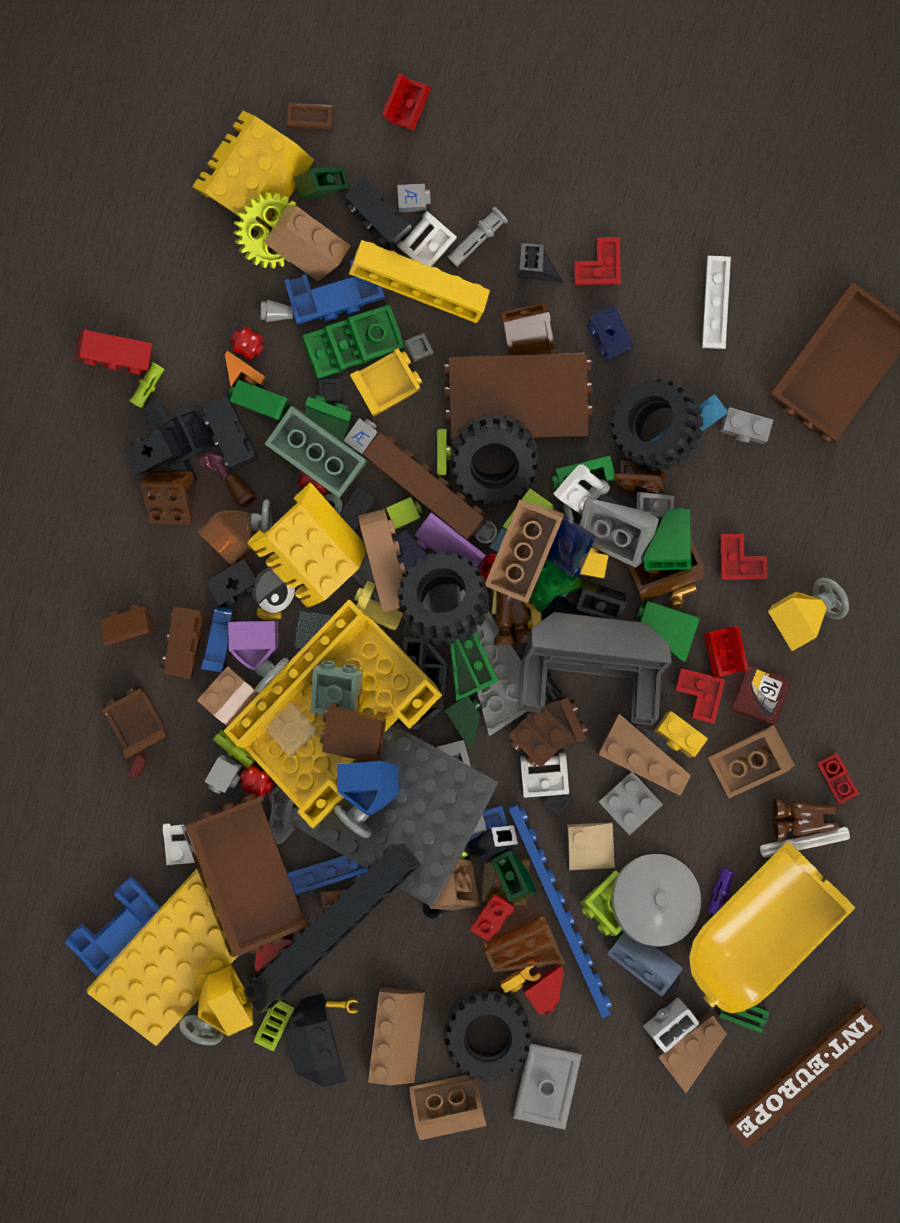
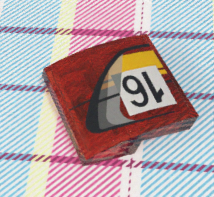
M748 664V670L744 672L740 688L737 690L732 711L775 726L791 679Z

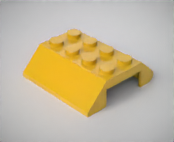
M242 111L238 117L242 124L235 122L233 125L235 130L240 133L238 137L227 134L225 139L230 144L222 141L212 156L217 162L209 160L207 163L214 170L212 176L202 171L199 176L205 181L197 178L192 186L205 197L212 198L235 215L237 213L244 214L245 211L242 205L249 207V198L257 202V194L262 195L264 199L266 192L271 193L272 199L275 193L280 194V200L283 196L290 198L296 189L293 178L309 170L315 161L295 142L256 116ZM272 208L266 211L265 216L267 220L273 217ZM257 216L256 221L269 230L270 226L265 225ZM254 226L253 229L259 232L258 227Z
M311 483L293 498L297 504L265 534L259 530L248 541V545L254 551H257L256 554L259 557H263L273 551L275 552L265 563L271 567V570L283 583H286L288 588L291 589L304 583L303 586L296 590L295 595L307 608L326 600L359 569L367 552L363 540Z

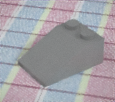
M588 498L576 539L633 567H637L644 561V555L655 535L659 518L639 509Z

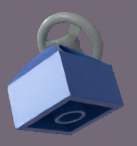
M383 761L337 764L338 793L354 806L349 809L338 804L334 807V812L353 832L361 837L369 838L372 833L364 821L370 815L385 807L399 794L398 765Z

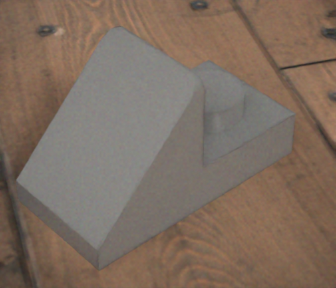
M637 492L636 509L656 518H663L667 510L674 509V496Z

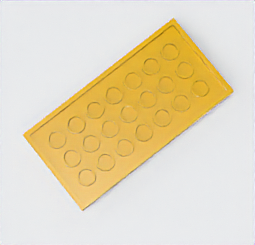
M197 869L87 989V993L155 1046L160 1043L199 1000L206 977L230 966L237 958L229 956Z

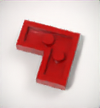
M597 238V261L574 262L575 286L621 284L620 238Z
M720 534V580L767 579V556L744 557V534Z
M680 668L675 690L697 696L691 718L715 723L725 679L714 678L710 675Z

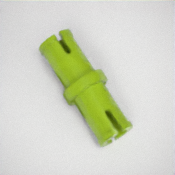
M152 362L144 378L139 380L138 383L140 384L129 401L143 408L151 391H155L156 388L154 386L165 369Z
M222 729L212 740L222 747L230 758H235L246 769L255 761L244 748L237 747Z

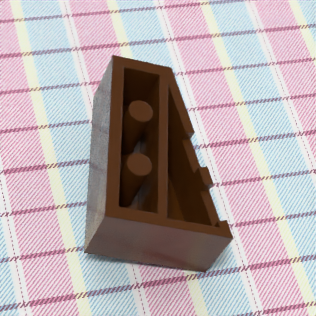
M180 606L173 607L170 617V632L167 634L165 644L167 652L166 655H163L161 668L164 669L163 674L193 679L206 616L205 611Z

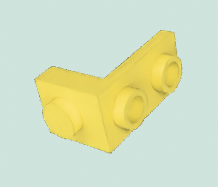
M367 581L364 589L359 587L354 599L358 601L357 606L376 623L396 630L403 616L402 612L396 609L383 612L381 603L370 599L376 584Z

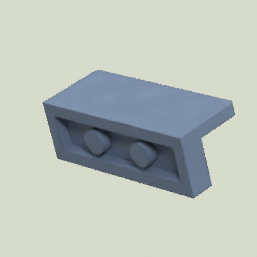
M624 932L607 954L661 997L670 988L683 969L655 946L636 942Z

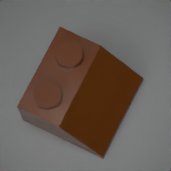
M138 603L128 606V611L121 614L119 610L107 613V618L101 620L104 645L113 646L156 632L148 606L141 607V604Z

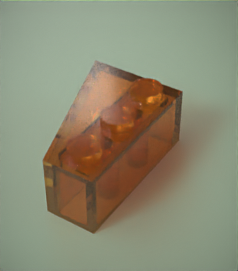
M545 916L483 943L484 952L493 972L518 970L530 966L544 967V965L556 963L559 965L566 964Z

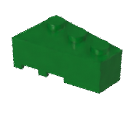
M476 632L473 635L468 633L466 635L467 639L463 641L456 639L454 644H450L457 701L499 682Z

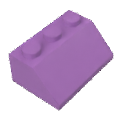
M430 513L415 534L418 538L416 543L425 550L430 547L436 552L434 556L440 555V552H447L449 556H452V553L460 554L462 560L467 557L477 567L486 556L432 513Z

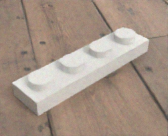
M707 256L702 348H726L731 257Z

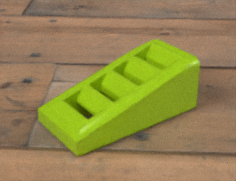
M280 1000L272 1009L268 1010L254 1042L274 1051L295 1007ZM277 1007L287 1012L286 1016L274 1011V1008ZM270 1016L283 1021L282 1024L269 1019ZM266 1024L278 1029V1033L265 1028ZM262 1033L274 1038V1041L261 1036Z

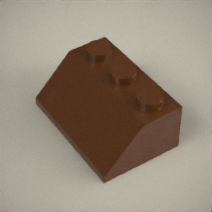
M692 539L691 569L645 570L644 561L637 567L626 563L641 603L705 578L704 565Z

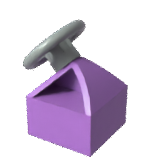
M279 621L228 622L229 651L243 665L251 670H256L255 672L263 677L255 688V691L260 693L289 663V659L284 658L275 666L269 660L279 649Z

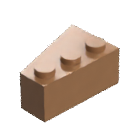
M710 1010L697 1019L700 1024L666 1053L661 1048L656 1050L659 1059L685 1093L688 1092L727 1035Z

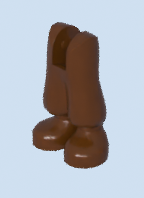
M497 591L495 623L499 633L493 639L494 645L525 643L529 631L525 629L529 622L525 602L511 596L508 597V595ZM511 625H513L514 629L513 635L510 631Z
M775 798L773 801L772 813L775 819L793 818L791 821H773V832L776 842L784 841L787 833L801 836L816 832L838 830V822H824L823 816L838 814L837 806L794 802L787 806L781 798Z

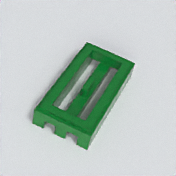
M755 1005L749 1009L761 1013V1018L744 1011L735 1013L759 1022L758 1025L726 1014L721 1009L718 1016L762 1033L763 1026L767 1021L766 1018L770 1012Z

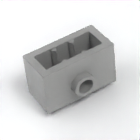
M730 407L726 409L728 413L724 415L720 432L736 436V440L749 443L751 440L764 444L768 441L773 424L772 419Z
M225 754L217 758L205 780L209 784L208 788L219 794L221 791L225 793L230 788L234 789L240 779L238 774L243 765Z
M677 997L668 1006L659 1010L656 1016L643 1027L663 1052L666 1053L700 1023Z

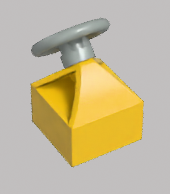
M820 578L813 585V597L794 592L773 604L769 609L770 616L792 651L817 637L824 615L832 619H842L847 615L849 611L848 597L843 588L834 580ZM824 585L825 592L819 594L820 586ZM833 589L838 593L841 602L837 600ZM836 607L840 612H833L831 609Z
M232 965L206 977L200 993L198 1015H188L180 1021V1030L189 1040L201 1045H215L223 1039L224 1034L230 1036L253 1025L252 1002L244 993L246 988ZM189 1022L195 1027L192 1033L186 1027V1024ZM210 1035L214 1036V1038H202L199 1036Z

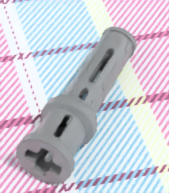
M493 207L492 212L483 221L480 220L478 222V228L447 256L448 259L458 267L487 237H493L494 232L503 223L506 224L508 222L507 218L496 207Z

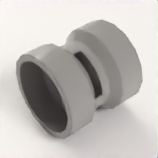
M487 521L475 535L476 540L483 544L492 542L497 535L496 526L492 522Z

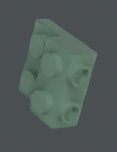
M322 661L321 664L313 668L311 713L324 715L325 709L329 708L333 702L338 703V708L357 711L358 695L362 693L363 671L357 670V666L351 664L343 665V668L336 667L335 662Z

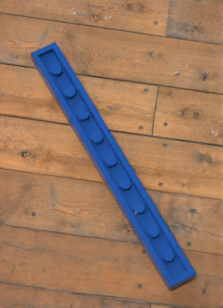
M516 803L508 807L598 1010L602 1018L611 1014L608 1008L612 1007L608 995H602L599 987L603 986L598 973L593 975L590 966L594 965L588 952L583 953L581 945L584 944L579 931L574 933L571 926L575 923L570 911L565 912L562 906L563 903H566L561 891H556L553 886L556 879L552 870L547 871L544 866V862L547 859L542 848L537 850L534 842L538 839L533 828H527L525 821L528 820L524 808H518Z
M502 805L484 810L483 817L487 830L494 827L508 826ZM484 832L472 834L469 840L477 838ZM341 855L287 872V875L296 895L366 873L368 869Z

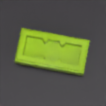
M446 429L437 430L438 476H447V460H450L451 446H447Z

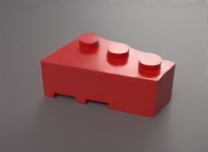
M83 330L77 336L74 360L82 361V364L96 366V364L105 365L104 368L111 370L124 368L127 369V373L141 375V371H148L152 343Z

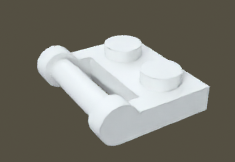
M426 211L422 215L423 219L404 241H400L396 246L409 258L432 267L457 237ZM429 224L433 226L434 229L413 251L410 246Z
M578 465L553 494L583 515L586 500L588 498L596 500L600 495L606 494L610 486L605 480H599L591 474L586 466ZM585 480L592 485V488L588 491L578 482Z
M566 752L552 756L543 765L560 764V771L529 773L528 767L533 766L525 759L526 756H520L524 798L569 794Z
M163 824L166 865L195 863L187 841H173L172 835L184 834L181 827L183 825L171 826V824Z

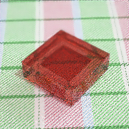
M141 754L137 755L127 777L134 780L140 778L148 757Z

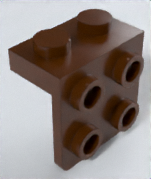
M621 460L620 474H614V480L623 492L635 493L636 490H645V493L658 494L659 491H665L667 470L661 471L657 468L656 471H649L646 468L637 466L632 461Z
M565 696L544 706L573 735L561 748L576 741L579 743L586 740L584 734L588 733L583 720L578 722L575 713L579 711L574 699L569 701L568 697Z

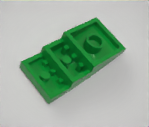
M390 304L349 317L347 320L325 326L324 329L302 335L301 337L316 380L393 353L397 348L399 350L404 348L402 344L404 341Z

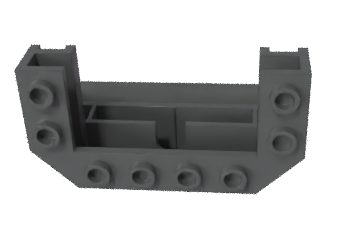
M554 612L535 625L527 636L520 670L517 710L540 713L541 708H544L547 669L633 679L630 723L653 726L659 719L661 674L671 664L670 644L646 623Z

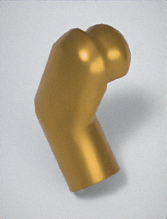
M691 583L673 590L668 599L669 606L673 610H680L683 607L682 603L685 595L697 591L695 584Z

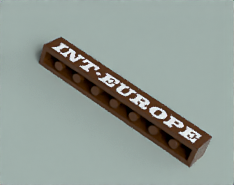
M860 1003L725 1122L727 1127L746 1149L750 1145L752 1147L760 1142L761 1136L767 1130L772 1131L777 1127L778 1121L784 1115L789 1116L796 1109L795 1106L801 1100L806 1101L813 1094V1090L818 1085L823 1086L827 1083L830 1075L835 1070L839 1071L844 1068L847 1060L852 1055L856 1056L861 1053L864 1045L869 1040L873 1041L878 1038L884 1027Z

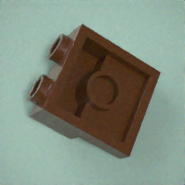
M544 707L541 708L540 713L531 712L508 736L511 738L509 743L517 751L522 749L527 754L525 759L534 768L537 765L541 768L573 735Z

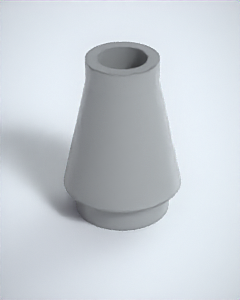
M271 300L261 301L260 320L271 322L293 319L291 305Z

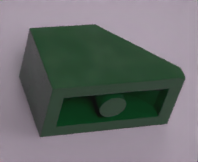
M344 167L311 168L293 178L299 200L317 199L350 189Z
M468 695L447 707L445 711L470 749L474 746L480 718L478 710L481 706L475 697L470 699Z
M512 850L491 859L509 902H519L537 893L529 872Z

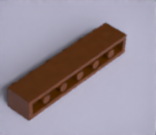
M379 433L362 454L470 542L487 522L483 517L485 513L475 504L473 507H470L465 503L467 498L458 490L453 493L448 489L450 484L441 476L438 479L432 476L431 472L433 470L422 462L419 465L413 459L416 456L408 449L404 448L403 451L396 446L398 441L387 434L385 437Z

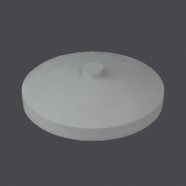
M650 854L632 860L620 871L612 888L611 905L618 925L631 939L648 946H666L683 939L695 926L701 909V893L696 878L685 864L668 855Z

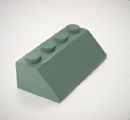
M294 406L289 408L265 443V445L339 498L368 462L367 458Z

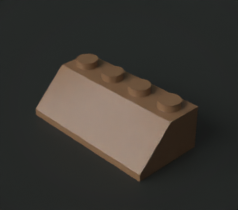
M519 500L486 580V587L528 603L564 514L540 504Z
M380 986L368 1083L384 1085L414 1083L425 992Z

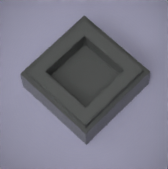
M424 332L402 343L412 363L434 353Z

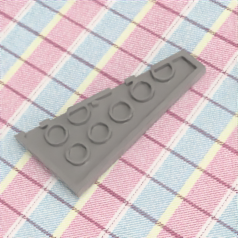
M464 590L460 592L461 602L465 596ZM488 611L487 614H484L485 621L483 624L476 625L478 629L476 633L499 681L477 691L490 736L527 711L517 710L522 661L511 644L494 645L493 639L499 633L494 618Z

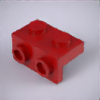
M399 74L397 80L393 83L389 99L384 105L382 116L391 124L414 130L431 87L427 84L409 80L405 75Z
M739 626L704 633L714 678L748 670Z
M505 892L501 897L494 894L474 921L470 930L485 940L490 941L493 935L497 934L501 929L505 918L513 912L515 908L514 902L508 901Z

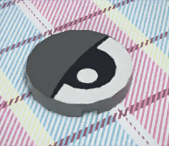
M271 567L262 570L257 575L254 581L256 582L254 588L252 587V596L255 604L260 609L270 613L284 610L291 603L295 592V587L288 588L286 583H283L271 570Z

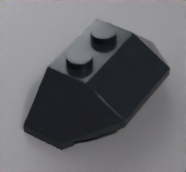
M404 637L402 650L434 682L442 694L410 729L399 718L394 723V728L418 730L444 711L449 664L429 641L426 642L421 638Z
M324 993L301 999L284 1029L296 1074L322 1087L346 1082Z

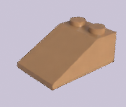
M230 665L226 667L197 701L226 726H229L259 693L255 691V687Z
M774 725L708 757L728 798L784 774L795 766Z

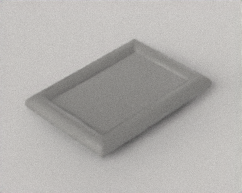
M531 1043L528 1056L525 1058L512 1118L565 1130L582 1054Z

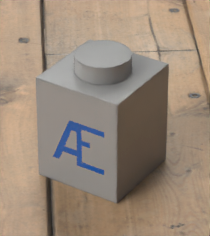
M425 184L397 185L399 212L427 211L426 204H431L430 190H425Z
M367 418L365 421L358 419L343 441L363 455L362 453L379 434L375 430L377 426Z

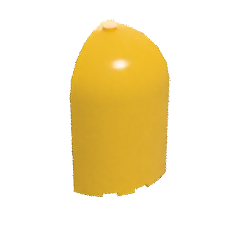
M788 841L702 927L693 941L689 956L691 974L699 988L706 994L703 998L711 1007L717 1005L725 1012L737 1013L759 1004L855 909L851 902L827 879L824 882L821 881L824 877Z

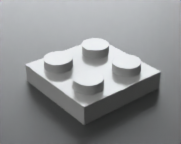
M632 771L598 801L629 835L663 805Z

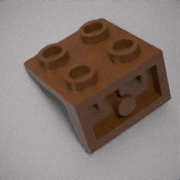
M150 471L140 486L150 524L190 525L192 523L186 494L187 488L194 480L192 471Z

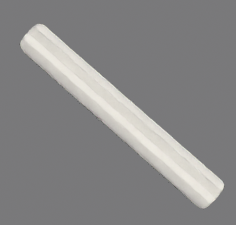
M842 827L838 828V830L819 832L760 846V852L762 857L766 858L773 856L787 841L797 850H803L850 839L848 828Z

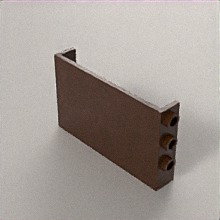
M854 282L848 285L768 395L783 406L782 411L791 417L797 416L801 419V425L808 430H812V428L820 433L818 437L828 444L830 442L834 444L840 440V435L900 355V316L897 315L898 311L891 305L886 304L885 306L878 301L879 297L871 291H864Z
M587 353L449 357V363H444L445 376H449L450 385L445 386V399H450V408H446V422H451V441H453L455 436H458V430L461 426L467 427V421L472 418L477 421L479 420V415L485 413L486 417H492V413H499V416L502 418L507 414L513 417L514 422L520 420L524 423V429L528 428L530 430L532 438L589 436L588 418H592V404H588V395H592L591 381H587V372H591V358L587 359Z
M254 793L242 797L241 803L236 805L233 802L220 806L221 811L213 813L212 810L199 815L200 819L181 826L229 956L237 957L250 951V954L261 951L263 949L262 945L271 942V945L282 942L284 936L292 933V936L304 932V928L310 923L303 918L262 808L261 801L264 800L263 796L255 797Z

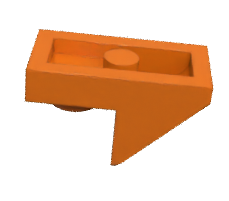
M229 351L226 352L225 358L231 387L237 384V381L240 380L243 374L246 375L244 380L253 386H256L257 383L261 386L264 385L267 381L264 375Z

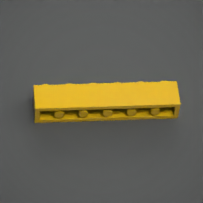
M363 240L359 244L349 272L350 275L475 323L479 321L484 312L490 290L483 288L479 284L465 281L459 276L447 274L438 268L429 267L415 259L406 258L395 251H388L376 246L374 243Z

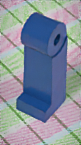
M216 606L201 669L221 673L225 670L229 648L228 622L233 621L234 608Z

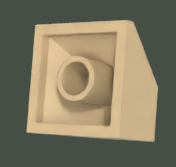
M612 822L567 824L569 870L615 868Z

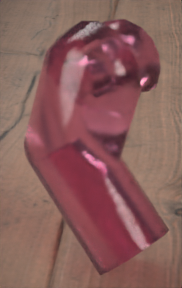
M209 453L200 458V465L203 468L217 470L221 480L231 475L221 456Z

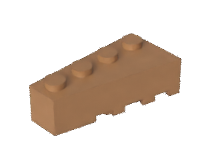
M385 509L358 515L382 611L387 612L400 608L398 589L401 588L399 583L401 578L407 575L404 563L399 564L397 555H401L398 541L393 542L392 534L396 533L393 521L387 519Z
M616 713L597 754L681 796L691 775L624 717Z

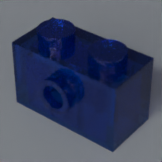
M615 305L589 318L590 324L587 327L591 336H596L600 343L597 345V348L602 358L606 357L610 361L633 350L635 346Z

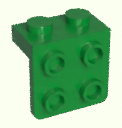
M317 395L314 396V399L308 397L305 404L307 407L305 414L343 441L353 416L348 411L349 407L336 403V406L327 404L328 399Z
M561 552L547 555L530 596V601L538 612L546 610L554 597L579 590L582 587V582Z

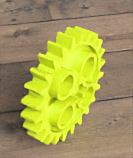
M268 192L265 194V199L262 195L257 194V202L249 198L250 206L242 205L245 211L244 214H236L241 220L240 222H234L236 226H239V230L234 231L233 234L240 236L235 243L243 245L239 252H247L245 259L250 260L253 258V264L258 265L260 262L261 267L266 268L269 263L271 268H275L277 262L279 266L283 267L285 258L275 251L268 252V246L264 244V241L269 235V230L256 221V217L258 216L265 225L272 227V230L288 204L296 206V202L291 201L288 203L289 197L283 196L280 200V194L278 193L274 194L273 199L271 193ZM272 208L273 217L267 220L265 216L266 211ZM257 226L259 233L253 238L251 236V229Z

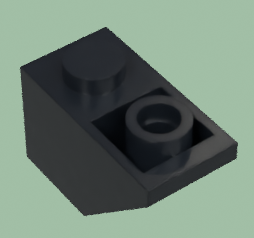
M514 825L490 828L469 842L468 849L471 864L491 863V859L509 850H512L517 856L518 842Z

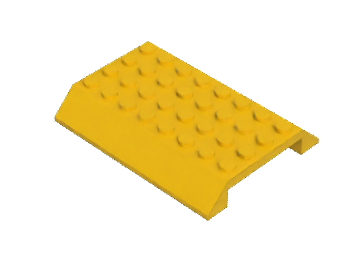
M348 600L224 730L237 747L244 748L298 806L299 810L297 812L312 829L344 798L338 793L337 764L356 763L358 761L322 752L323 744L320 743L322 731L325 730L326 722H323L322 714L311 713L313 668L321 664L322 661L335 662L336 667L343 668V665L351 664L357 666V670L363 671L362 693L358 695L357 712L376 715L378 711L388 713L385 732L398 718L410 729L442 696L434 682L371 617L351 600Z

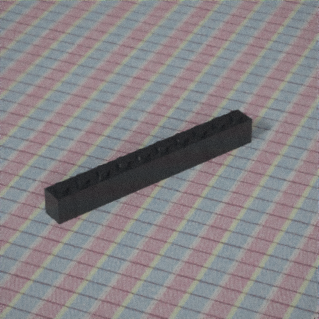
M405 843L389 845L383 851L384 855L380 859H376L368 865L369 870L365 874L358 875L352 881L353 885L349 889L346 888L338 894V900L335 903L327 905L322 910L324 914L320 918L313 919L307 925L308 929L305 932H301L293 938L292 941L294 943L290 947L287 946L282 949L275 961L273 960L264 966V972L261 975H257L249 981L250 986L244 993L259 1013L272 1009L421 866Z

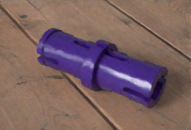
M721 868L716 887L712 889L714 893L707 912L716 914L724 906L726 898L730 896L729 889L735 872Z

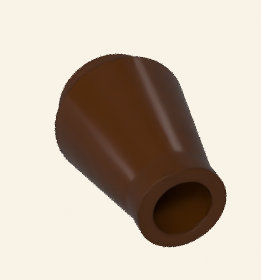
M236 473L229 475L225 479L235 503L239 504L241 508L246 507L255 500V491L238 477Z

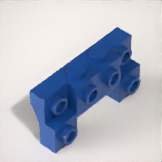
M306 274L290 281L289 279L284 280L298 325L319 318L330 321L338 318L337 314L346 312L347 315L359 312V308L365 304L385 299L381 286L356 276L312 290Z
M132 876L114 892V896L125 907L106 926L94 935L81 924L65 940V944L80 957L96 976L108 967L161 908Z

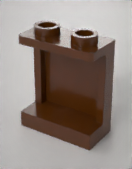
M546 302L501 312L509 355L556 354L550 325L551 319Z
M136 686L124 692V698L117 701L115 697L104 703L105 708L100 710L102 715L105 714L124 750L122 752L126 759L169 736L144 688L137 690Z
M333 702L329 708L325 709L323 715V722H326V726L320 737V743L323 744L322 752L365 762L378 761L382 755L388 713L378 711L376 715L338 708V703Z

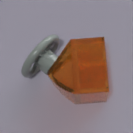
M268 499L263 501L262 515H259V513H252L251 515L248 512L234 510L217 512L198 533L228 563L234 565L252 549L248 545V541L254 536V532L260 530L265 534L272 527L271 502Z

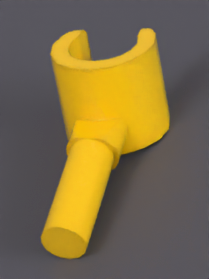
M352 997L341 1002L327 1001L326 1007L346 1008L349 1013H356L358 1009H351L348 1006L351 1002L358 1003V1001Z

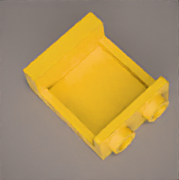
M398 348L393 353L365 369L350 374L373 417L421 390L419 384L422 381L416 371L411 372L408 364L411 363L405 351L400 352Z

